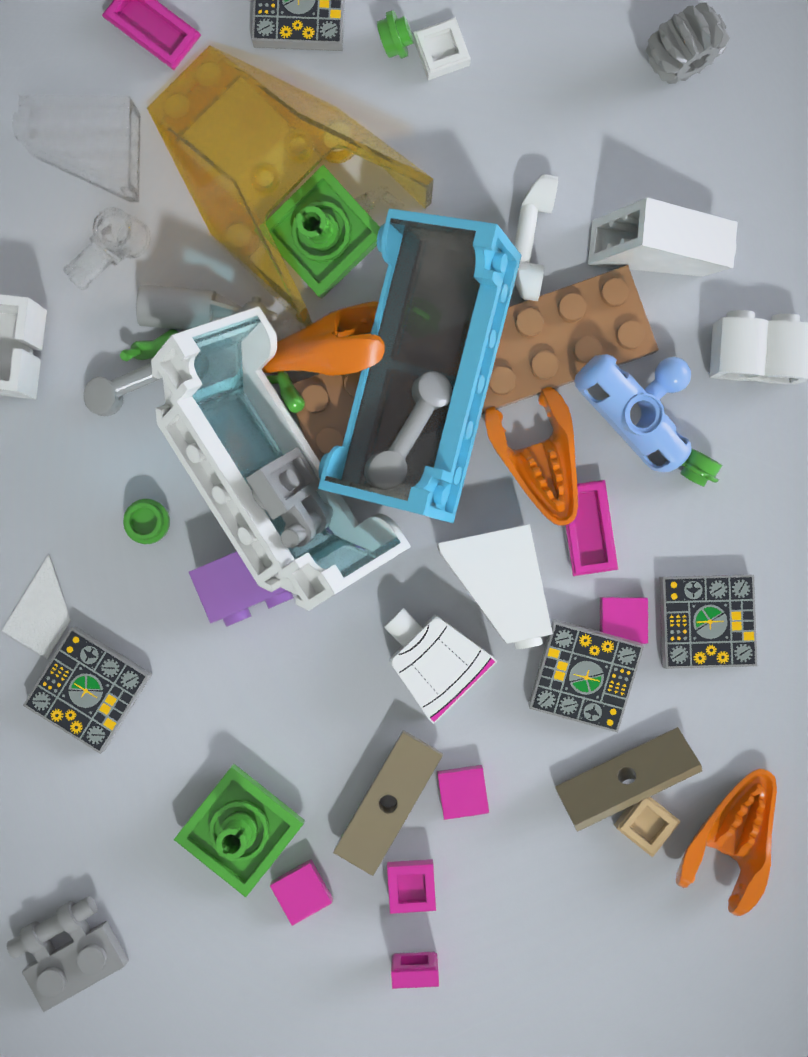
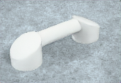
M541 175L532 185L520 206L514 246L522 256L515 286L523 300L538 301L540 296L544 265L532 264L530 260L538 212L552 213L558 186V176Z

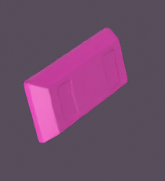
M113 0L102 14L103 18L172 70L176 69L201 36L198 31L157 0Z
M605 480L577 484V515L574 521L565 525L572 575L579 576L618 570Z

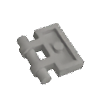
M298 447L246 477L247 482L252 488V495L256 503L268 512L272 520L281 515L286 525L281 534V541L285 547L305 546L315 537V534L321 533L330 525L333 509L329 504L323 502L316 491L318 490L320 480Z
M90 896L77 903L70 901L57 909L56 915L42 923L32 922L21 929L19 936L7 942V950L12 958H17L26 952L34 955L36 961L27 965L22 974L43 1012L120 970L129 961L108 921L92 929L90 928L86 918L97 913V905ZM63 931L69 933L72 940L55 949L50 939Z

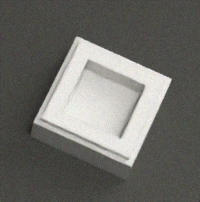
M456 17L413 32V40L428 80L470 66L471 58Z

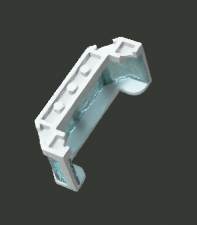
M258 306L171 335L151 360L152 376L156 379L163 378L165 404L155 408L157 425L258 586L270 592L281 587L297 595L295 597L296 605L310 611L411 546L399 526L387 515L375 514L359 524L341 495L321 489L316 491L323 502L329 504L333 509L330 525L321 533L315 534V537L305 546L287 548L282 544L281 534L286 525L281 515L272 520L268 512L256 503L252 495V488L247 482L246 477L296 447L300 449L319 480L318 470L320 461L262 371V368L276 353L277 336L274 328Z

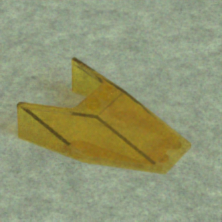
M211 45L147 107L212 237L304 327L309 326L313 322L266 226V219L269 213L323 159L331 163H343L350 160L354 155L362 157L383 167L425 209L432 203L434 179L336 106Z

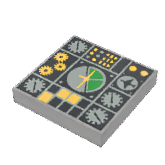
M254 0L252 43L254 48L343 51L345 0Z
M754 575L659 577L663 668L757 666Z
M553 619L551 624L553 634L548 635L528 703L529 709L618 733L644 648L643 644Z
M71 627L23 706L101 754L106 750L152 676V673L78 627Z

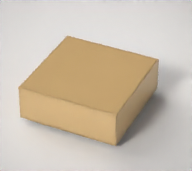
M648 797L626 808L614 826L653 857L681 821L652 797Z

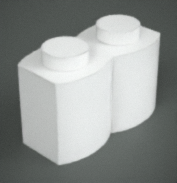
M733 310L727 312L726 317H722L713 323L709 377L723 380L757 381L777 384H800L807 381L808 323L800 322V316L796 314H776L771 317V321L755 318V312Z

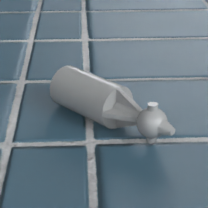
M140 285L137 293L136 316L139 326L188 330L258 306L269 322L277 320V313L266 309L261 303V298L256 296L252 297L251 302L241 307L212 290Z

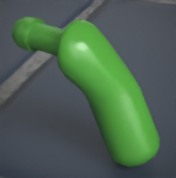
M170 329L154 340L136 341L129 350L121 351L120 358L123 361H129L132 358L137 360L151 359L171 335L179 332L175 329Z
M278 371V375L266 376L271 384H279L281 399L289 411L299 413L303 410L305 401L294 387L288 373Z

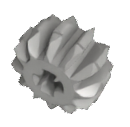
M707 2L699 3L695 7L693 5L687 6L682 12L673 14L670 20L660 24L659 30L648 39L649 44L645 51L650 58L648 61L655 73H658L662 81H666L668 84H675L680 80L686 81L690 76L696 73L700 74L703 68L713 64L714 59L723 54L730 38L725 30L726 25L720 14L717 15L713 7H710Z

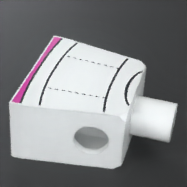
M403 608L384 626L402 645L390 658V663L433 724L497 662L489 652L436 614L421 626Z

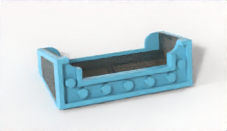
M389 208L386 222L380 227L377 235V248L382 253L388 268L371 334L382 338L385 344V352L383 358L377 364L361 371L343 445L333 447L329 453L324 454L318 470L320 478L318 489L454 524L522 255L498 224ZM429 371L443 374L452 386L451 400L447 405L433 411L405 459L407 474L404 481L397 487L388 490L372 487L366 480L364 473L366 462L374 454L388 451L416 404L412 397L414 381Z

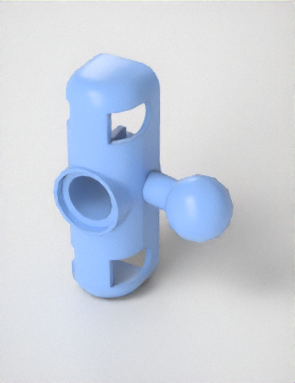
M608 354L594 356L575 376L574 382L579 392L650 469L658 472H671L680 467L690 456L691 443L676 431L677 426L664 413V407L660 399L666 393H676L687 387L691 379V370L687 362L678 357L664 359L655 369V379L643 389L628 372L623 371L617 366L616 358ZM598 383L609 396L598 401L586 389ZM635 403L641 408V418L636 425L630 420V410ZM659 450L667 461L662 466H657L646 455Z

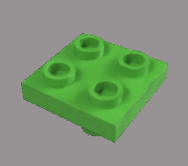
M322 165L257 230L316 295L322 299L377 246V235L380 226L329 170Z
M233 764L174 838V841L244 897H247L304 825L305 820L236 764Z

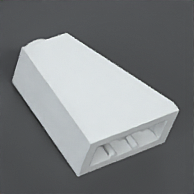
M644 198L592 220L588 265L608 268H620L628 265L630 270L704 277L733 268L736 253L737 222L651 198Z
M530 524L437 543L439 554L505 643L514 642L515 649H525L542 645L541 637L553 634Z

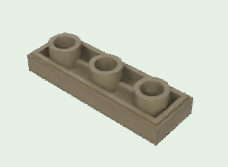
M677 727L555 786V789L578 832L702 772V766ZM627 779L635 780L631 784H623Z
M403 730L335 846L333 853L374 876L440 762L443 753ZM385 795H391L397 802L392 807H385L381 804L380 799Z

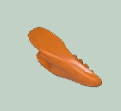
M365 302L332 311L309 326L277 341L276 353L262 368V371L264 373L294 370L334 376L357 373L372 367L383 358L385 352V344L380 336L365 334L372 331L379 302Z
M552 387L541 389L542 392L539 395L538 401L546 410L553 429L552 435L543 442L518 450L511 449L507 444L506 430L501 423L503 420L502 412L494 406L487 408L485 424L488 438L496 453L526 495L553 524L560 526L574 521L578 510L574 431L570 410L562 396Z
M756 769L750 772L725 796L699 828L686 849L676 873V884L678 886L687 888L693 883L706 846L715 848L737 861L741 870L732 894L728 898V910L735 916L748 913L758 903L768 883L771 867L772 828L777 795L776 779L771 772L765 769Z

